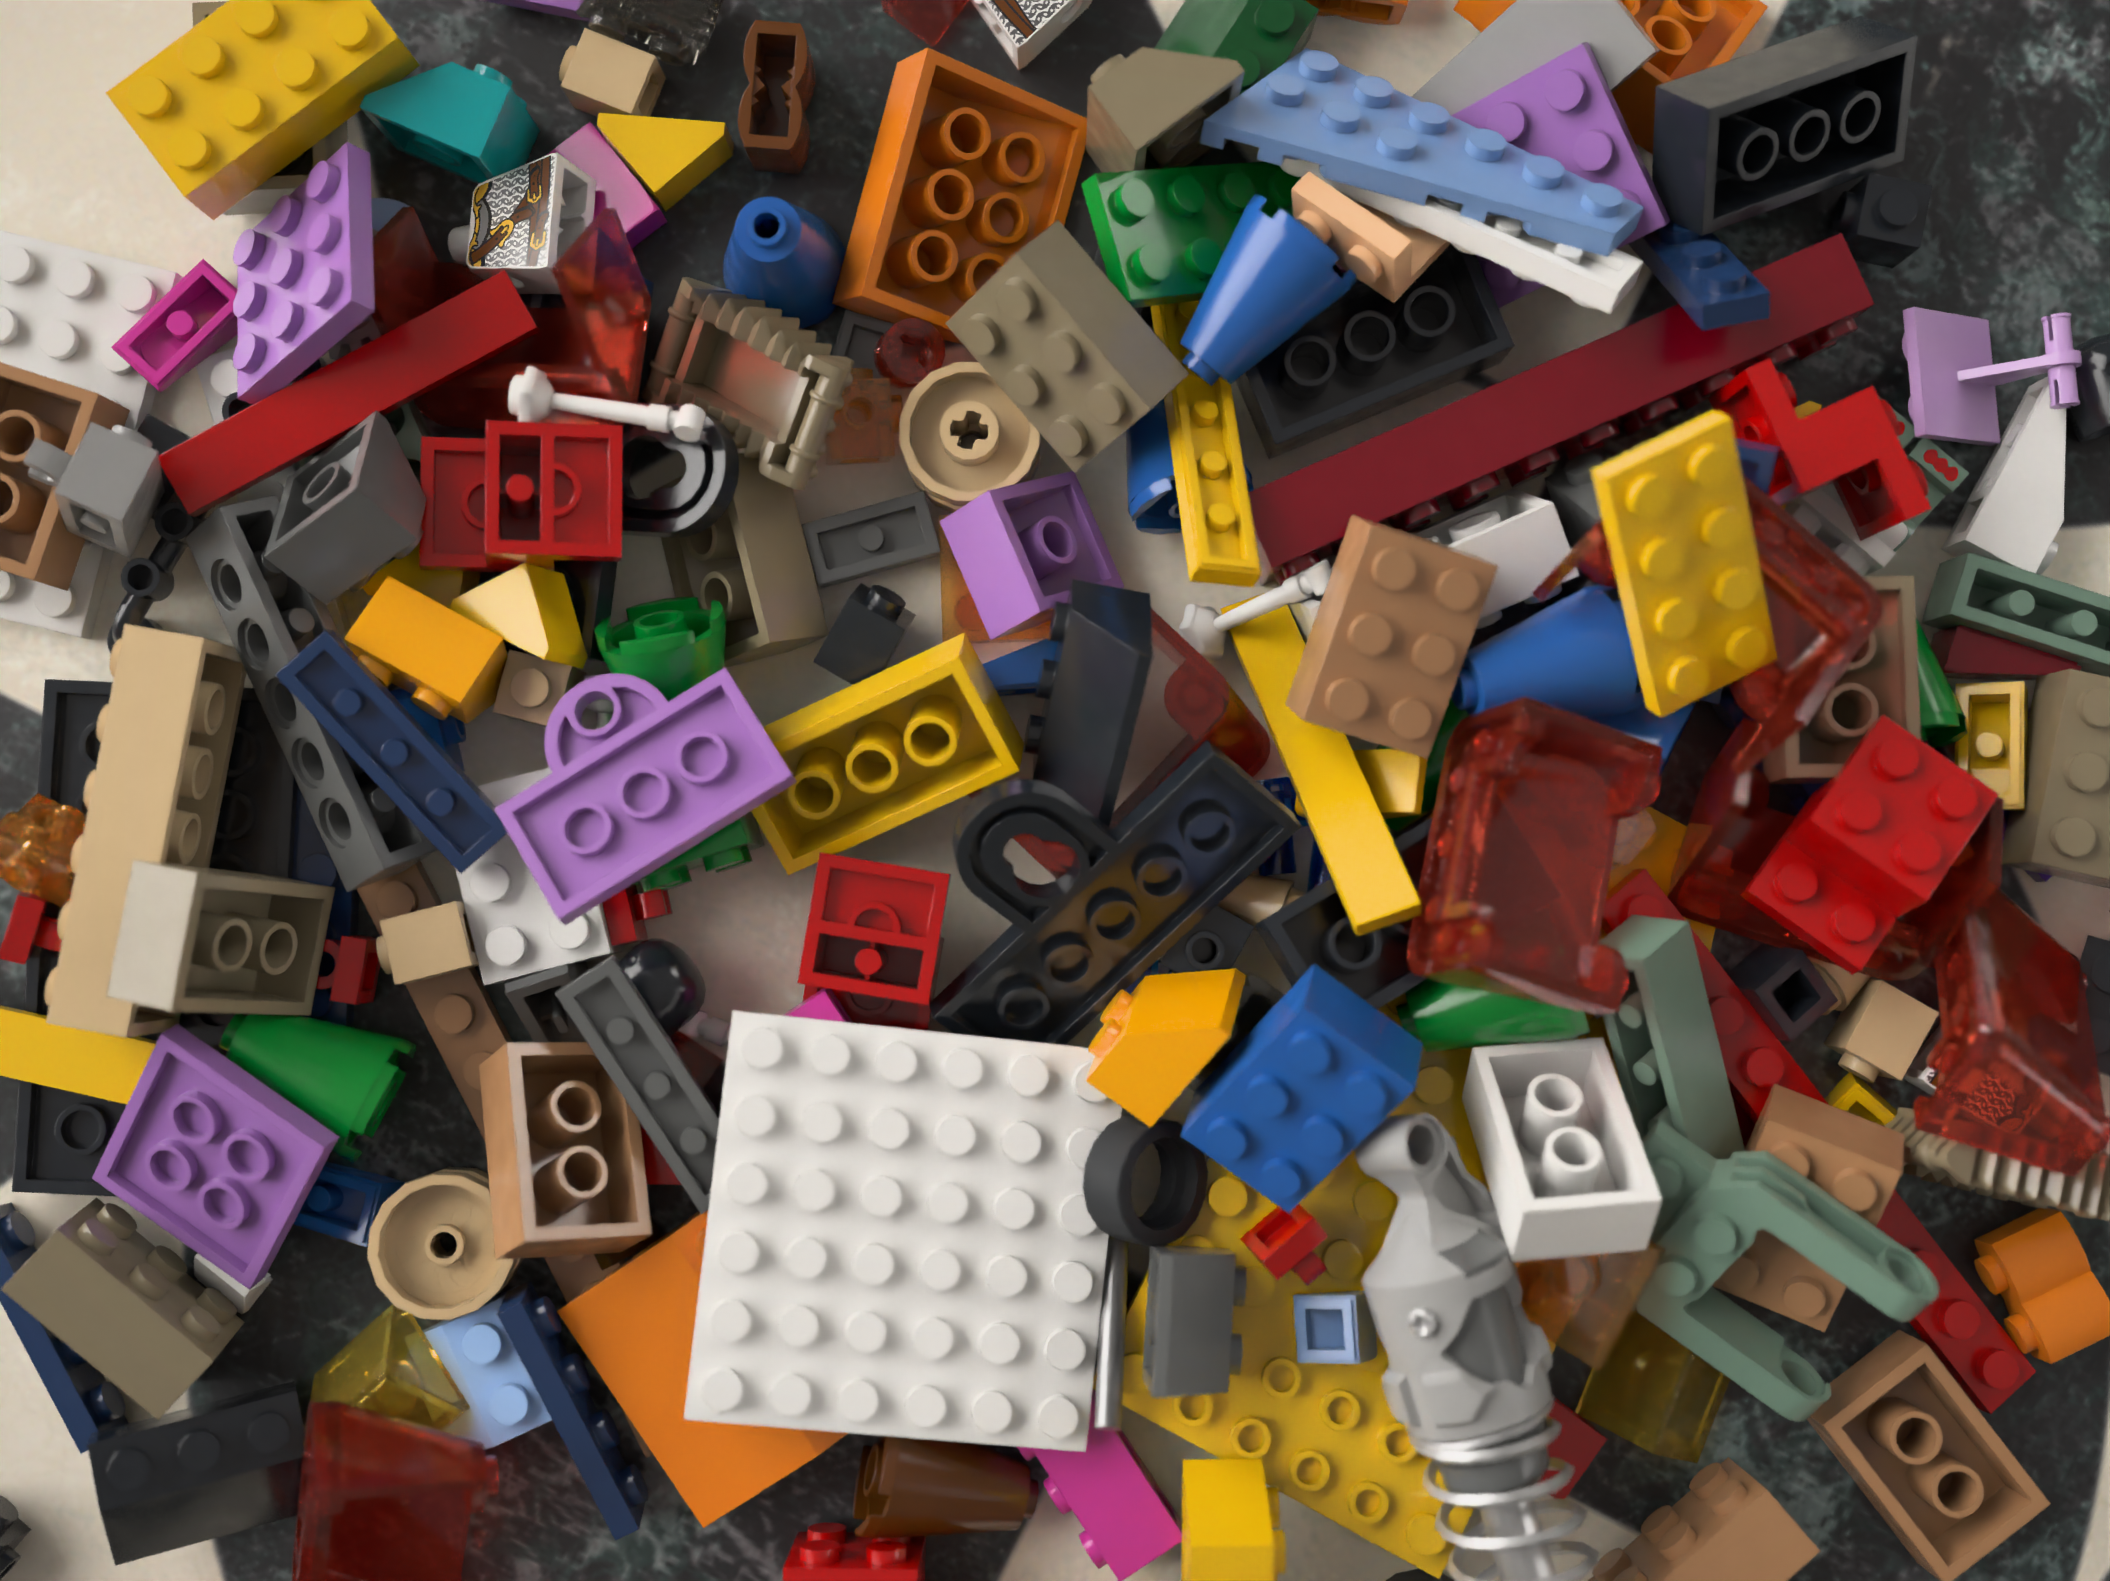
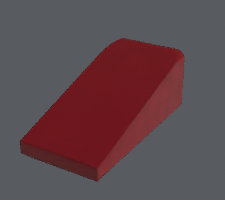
M1962 625L1934 633L1930 644L1946 678L2036 680L2037 677L2062 670L2074 669L2080 671L2081 666L2077 665L2078 662Z

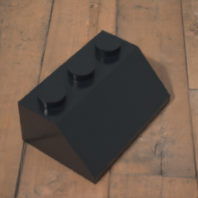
M1072 579L1067 603L1056 601L1053 608L1049 641L1058 642L1054 660L1042 659L1036 686V697L1045 700L1041 716L1032 714L1029 716L1023 752L1034 754L1033 780L1043 781L1060 788L1110 827L1153 659L1150 594Z
M294 1381L164 1414L159 1420L152 1417L91 1433L87 1443L99 1510L115 1566L319 1509Z

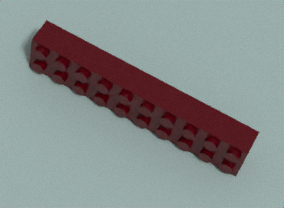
M1837 234L1751 272L1770 292V318L1702 331L1682 306L1677 304L1250 491L1249 499L1262 572L1258 579L1260 586L1273 580H1277L1278 585L1281 586L1286 579L1303 573L1321 562V559L1333 554L1337 558L1352 515L1407 533L1414 532L1431 523L1430 518L1441 512L1440 507L1450 503L1454 513L1487 499L1489 497L1488 493L1501 486L1500 481L1508 478L1511 487H1515L1547 472L1546 467L1561 459L1559 455L1566 453L1568 460H1571L1578 455L1593 453L1603 448L1605 441L1620 434V428H1624L1627 437L1663 421L1662 416L1680 407L1678 403L1680 402L1685 412L1710 402L1709 397L1745 369L1769 358L1777 371L1779 370V365L1798 356L1800 361H1803L1837 344L1836 340L1858 329L1854 319L1874 305L1843 234Z

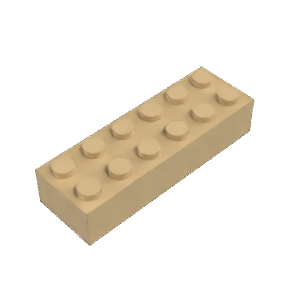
M124 624L122 638L116 641L110 655L109 667L114 680L109 704L102 708L97 721V738L101 742L97 767L89 774L84 788V803L88 808L84 833L76 840L71 854V869L75 874L71 899L62 908L58 920V935L62 940L58 965L51 971L46 982L45 1002L49 1006L46 1022L48 1024L120 1037H133L165 1032L174 1025L179 1024L181 1012L162 1010L107 997L133 860L209 868L247 672L235 647L202 637Z

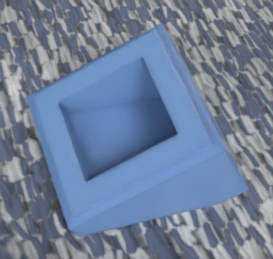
M1365 1291L1293 1295L1297 1363L1360 1364L1377 1356L1376 1328Z

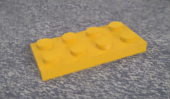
M1713 410L1592 469V476L1646 708L1662 718L1778 659L1731 417Z

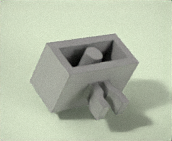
M91 422L74 456L35 438L23 460L24 464L30 467L27 472L29 477L57 487L54 493L68 532L128 558H131L165 492L158 451L151 448L152 442L145 436L121 425H114L112 430H109Z

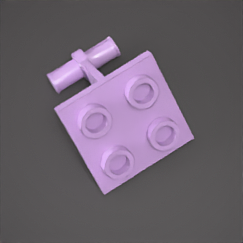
M1918 307L1903 310L1905 333L1902 338V349L1908 361L1911 392L1908 401V412L1914 424L1915 437L1984 446L2000 444L1995 386L2047 372L2051 402L2050 409H2064L2079 405L2080 400L2078 398L2075 368L2082 366L2081 351L2073 349L2071 314L2057 313L2041 318L2046 354L2039 357L1993 365L1988 320Z

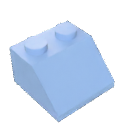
M506 1292L491 1298L477 1311L451 1320H443L400 1341L452 1459L495 1447L552 1420L497 1315Z

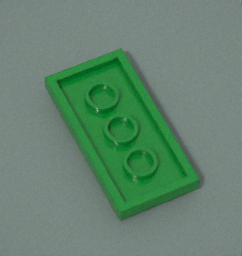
M1264 161L1095 173L1081 185L1107 277L1133 308L1200 301L1251 199L1255 195H1260L1267 199L1261 212L1271 219L1280 208L1293 217L1291 189L1302 177L1290 175L1283 171L1279 165Z

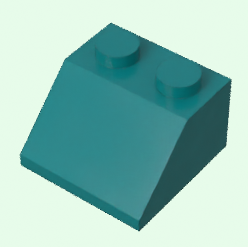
M453 62L446 63L367 94L360 105L361 110L397 150L477 184L525 165L540 132L539 127L526 110L527 103L518 97L511 88L513 82L499 71L482 64H476L472 71Z

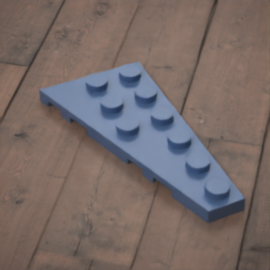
M1308 48L1302 50L1206 118L1200 139V144L1218 149H1223L1226 139L1259 147L1258 160L1279 166L1282 165L1285 158L1319 164V171L1326 179L1425 206L1428 195L1463 204L1460 216L1480 222H1485L1487 215H1503L1522 221L1523 229L1528 235L1606 257L1636 230L1644 206L1625 198L1618 189L1610 185L1588 181L1565 170L1563 165L1553 158L1535 156L1508 143L1501 134L1493 130L1478 129L1450 116L1449 112L1438 104L1418 101L1395 90L1391 83L1385 79L1376 76H1365L1340 64L1333 55L1327 52L1310 50Z

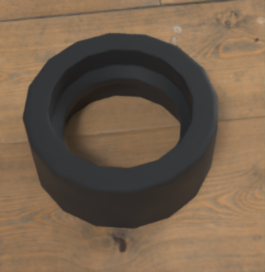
M1126 1115L1108 1124L1097 1137L1085 1163L1083 1191L1087 1211L1101 1231L1115 1239L1144 1246H1167L1183 1237L1197 1220L1206 1197L1208 1169L1204 1152L1181 1137L1184 1125L1177 1121L1159 1118L1150 1128L1134 1115ZM1153 1143L1158 1151L1161 1165L1160 1185L1153 1203L1142 1216L1138 1217L1134 1211L1130 1194L1132 1173L1139 1156L1149 1144Z

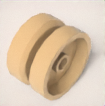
M955 362L932 371L910 392L900 415L899 445L915 486L920 491L924 490L925 496L933 505L954 513L988 490L1033 480L1040 465L1041 435L1039 431L979 362ZM976 434L982 438L974 441L972 449L962 448L961 441L965 436Z
M447 1167L404 1184L382 1204L369 1232L367 1258L376 1285L395 1307L421 1319L451 1320L477 1311L514 1279L524 1259H495L488 1173L477 1168ZM447 1233L453 1235L457 1242V1248L455 1247L449 1252L442 1247L440 1239L444 1238Z

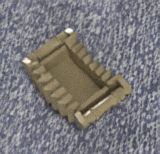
M682 277L673 306L668 308L670 315L655 358L649 363L651 369L641 395L647 403L691 404L700 407L705 413L712 415L724 424L732 437H734L736 447L746 449L744 453L745 458H760L759 471L761 474L790 488L805 490L808 480L816 477L818 474L817 460L827 451L824 441L827 433H831L835 429L836 424L833 417L836 410L844 406L842 393L844 388L850 386L853 382V376L850 372L855 361L845 356H831L832 344L815 343L816 331L799 330V318L782 317L781 309L765 308L766 302L764 300L747 299L746 295L732 294V291L729 289L717 287L693 278Z
M1898 1107L1897 1115L1893 1118L1894 1120L1884 1126L1904 1134L1903 1174L1919 1176L1923 1181L1940 1182L1944 1186H1956L1959 1190L1972 1191L1975 1189L1977 1194L1991 1196L1994 1199L2021 1202L2023 1205L2047 1209V1206H2055L2057 1209L2073 1211L2076 1216L2110 1221V1154L2105 1151L2093 1150L2088 1146L2070 1144L2069 1141L2050 1139L2046 1135L2027 1133L2023 1129L2003 1127L1999 1123L1983 1122V1119L1902 1107Z

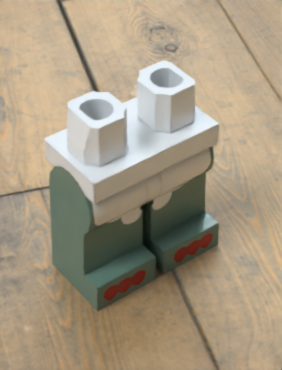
M1894 410L1899 423V434L1897 437L1908 460L1917 463L1926 477L1928 484V495L1926 498L1932 509L1860 541L1834 484L1831 483L1786 504L1781 521L1792 525L1785 549L1798 553L1813 537L1829 551L1812 571L1815 577H1855L1871 574L1886 566L1896 554V551L1914 533L1919 524L1970 473L1930 439L1920 438L1906 447L1915 436L1914 426Z

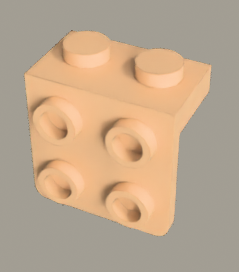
M1310 171L1291 189L1293 218L1340 257L1336 264L1347 271L1351 269L1360 281L1393 303L1451 244V242L1422 229L1403 226L1393 216L1362 202L1352 201Z

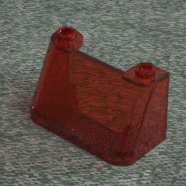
M1526 696L1475 713L1463 719L1454 729L1448 741L1418 892L1421 914L1413 918L1408 944L1407 958L1409 968L1413 974L1443 983L1597 1015L1619 1012L1621 998L1628 985V972L1625 968L1623 955L1617 949L1598 944L1619 820L1633 817L1644 808L1650 806L1656 799L1661 785L1659 768L1663 747Z
M1953 866L1948 869L1900 939L1902 963L1925 970L1928 967L1936 969L1942 1037L1927 1056V1067L1939 1071L1937 1086L1930 1098L1919 1095L1914 1102L1915 1128L2075 1178L2093 1154L2099 1155L2104 1151L2110 1139V1117L2105 1115L2086 998V973L2082 972L2078 957L1989 879L1980 873Z
M340 1400L310 1401L293 1542L291 1581H462L461 1573L471 1513L482 1512L486 1498L497 1496L499 1481L497 1456H486L483 1443L467 1437Z

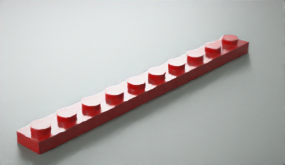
M1645 868L1634 869L1587 909L1607 935L1633 914L1686 921ZM1691 928L1730 1091L1746 1114L1756 1125L1774 1083L1828 1104ZM1894 1189L1876 1228L1916 1255L1929 1268L1936 1279L1939 1289L1938 1296L1909 1322L1975 1407L1992 1414L2035 1374L2036 1370Z

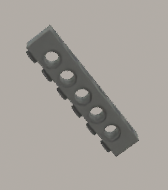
M274 495L220 506L185 539L346 891L349 892L402 873L438 849L275 675L325 630L332 629L342 640L327 606L264 557L280 504L277 496Z

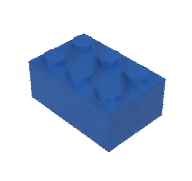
M1314 964L1195 1090L1181 1137L1287 1213H1290L1416 1089L1423 1043Z

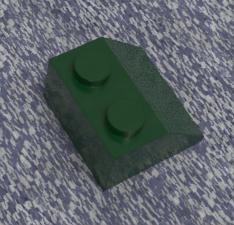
M1185 0L1154 49L1237 61L1245 71L1240 94H1242L1304 49L1311 38L1319 9L1305 0Z

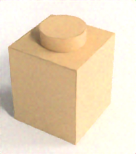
M584 28L578 45H571L567 49L559 72V78L562 82L561 88L573 107L598 117V113L650 117L666 80L655 55L587 28Z
M509 649L492 712L546 727L549 717L559 700L570 689L583 682L584 675L588 673L573 666L544 660L537 656Z
M454 901L379 921L383 936L377 938V954L384 972L392 974L395 985L413 983L479 966L463 901Z
M1869 979L1846 1009L1840 1013L1824 1045L1842 1055L1838 1062L1840 1067L1861 1079L1874 1083L1877 1076L1902 1081L1939 1012L1883 980Z

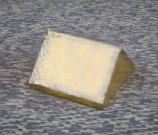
M1622 1292L1575 1412L1653 1454L1698 1463L1730 1378L1639 1314L1635 1297Z
M392 1303L314 1374L303 1445L382 1482L392 1477L465 1413L470 1406L413 1315L395 1307Z

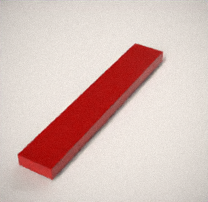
M503 270L158 455L160 465L187 513L197 517L334 443L376 410L384 416L540 332L508 273Z

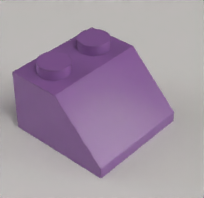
M1073 471L988 490L939 521L990 640L1030 629L1050 621L1055 602L1067 603L1072 579L1124 588V584L1081 485Z

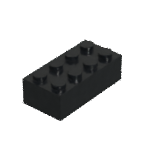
M1858 16L1656 86L1652 181L1670 220L1703 236L1864 176L1869 172L1872 173L1904 161L1917 35L1864 16Z
M1450 244L1394 303L1358 279L1347 293L1238 378L1236 383L1268 459H1271L1498 365L1515 345L1476 255L1461 252Z
M1487 783L1393 840L1421 903L1420 915L1356 936L1331 878L1256 924L1255 928L1292 987L1315 964L1368 1004L1378 1009L1561 897L1494 789L1490 783Z

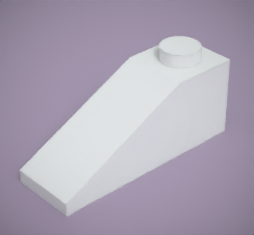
M2048 376L2030 385L2000 439L2001 443L1995 448L1941 549L1955 557L1971 552L2039 575L2053 561L2059 544L2053 540L2064 521L2066 408L2050 409Z

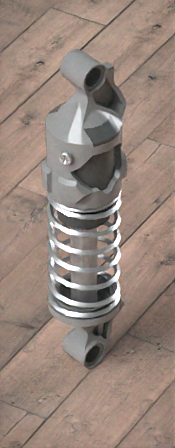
M1427 1113L1387 1116L1355 1148L1356 1159L1363 1172L1367 1176L1381 1181L1399 1197V1203L1383 1247L1366 1270L1362 1284L1376 1331L1388 1353L1389 1368L1382 1376V1387L1386 1401L1393 1417L1399 1422L1404 1423L1412 1446L1418 1453L1432 1459L1424 1471L1422 1485L1432 1497L1444 1502L1437 1512L1435 1528L1445 1540L1456 1544L1449 1555L1448 1571L1456 1581H1491L1498 1575L1501 1581L1581 1580L1595 1568L1600 1552L1583 1542L1554 1541L1569 1536L1578 1529L1586 1518L1587 1509L1571 1500L1549 1499L1534 1502V1500L1554 1493L1566 1485L1573 1476L1574 1466L1559 1458L1550 1457L1547 1445L1558 1436L1562 1425L1547 1416L1553 1408L1554 1400L1547 1376L1548 1371L1552 1367L1553 1356L1541 1326L1535 1322L1528 1321L1521 1306L1523 1291L1515 1264L1510 1260L1491 1193L1481 1182L1467 1172L1454 1136H1450L1434 1116ZM1438 1469L1440 1471L1444 1487L1448 1491L1441 1489L1440 1486L1436 1483V1472L1438 1471ZM1546 1470H1561L1552 1479L1537 1484ZM1455 1506L1479 1508L1483 1521L1463 1536L1455 1533L1448 1525L1449 1513ZM1551 1512L1574 1513L1566 1522L1545 1531L1542 1529L1538 1515ZM1487 1533L1488 1539L1481 1538ZM1466 1549L1493 1553L1495 1563L1477 1575L1475 1579L1469 1577L1461 1568L1462 1554ZM1569 1553L1586 1556V1560L1578 1566L1556 1575L1551 1556Z

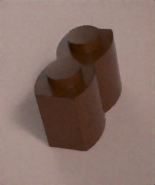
M755 20L749 29L744 44V68L750 84L742 96L738 111L740 137L755 171L799 174L805 165L810 148V130L804 111L810 104L815 88L813 59L800 23Z

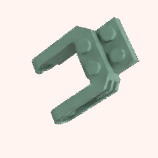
M1660 1119L1642 1138L1641 1144L1662 1201L1647 1249L1626 1251L1634 1257L1629 1274L1638 1313L1783 1417L1797 1422L1807 1420L1830 1398L1831 1385L1829 1383L1824 1384L1821 1376L1810 1363L1783 1344L1784 1337L1712 1287L1714 1282L1754 1242L1756 1232L1759 1229L1768 1230L1894 1319L1900 1321L1913 1320L1938 1296L1939 1289L1936 1279L1929 1268L1916 1255L1768 1151L1734 1152L1729 1159H1715Z

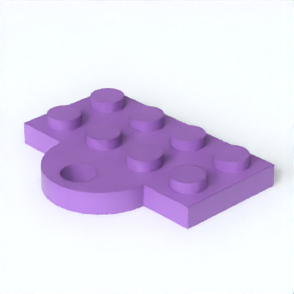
M726 667L669 702L654 686L638 677L627 674H603L589 678L574 686L554 707L547 722L544 738L545 755L552 773L494 809L557 919L567 925L797 783ZM600 699L613 702V717L606 726L597 730L583 728L582 714L591 702Z

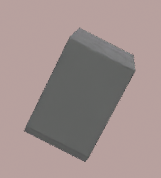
M586 961L567 963L505 984V994L534 1043L587 1042L555 995L557 990L589 971Z

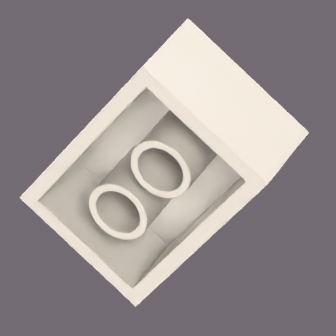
M549 767L477 787L498 807L547 777L552 771ZM509 833L462 874L455 868L484 985L504 983L567 963L589 961L625 951L624 945H611L602 903L567 925L557 919Z
M1603 1037L1472 1048L1462 1101L1511 1262L1646 1250L1662 1198Z

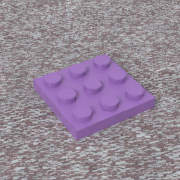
M1588 42L1581 43L1451 115L1478 129L1493 130L1501 134L1508 143L1535 156L1553 158L1560 162L1565 170L1593 183L1610 185L1618 189L1625 198L1644 206L1636 230L1616 249L1671 222ZM1476 255L1498 308L1545 286L1537 281L1521 279L1514 275L1510 269Z
M346 142L327 161L318 162L312 169L309 177L289 196H282L275 203L271 213L255 228L245 230L236 242L233 261L238 265V291L233 303V312L237 316V346L233 355V365L237 369L238 399L255 404L285 388L375 311L370 153L349 142Z
M176 1024L161 1033L92 1179L250 1290L266 1276L339 1136L182 1026Z

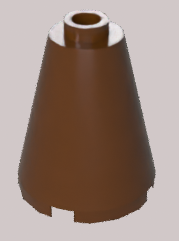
M879 1435L877 1443H874L872 1447L863 1446L855 1485L853 1519L864 1520V1522L854 1531L856 1536L869 1539L1016 1531L1020 1527L1023 1518L1031 1519L1034 1515L1039 1493L1038 1481L1030 1479V1469L1027 1464L980 1443Z

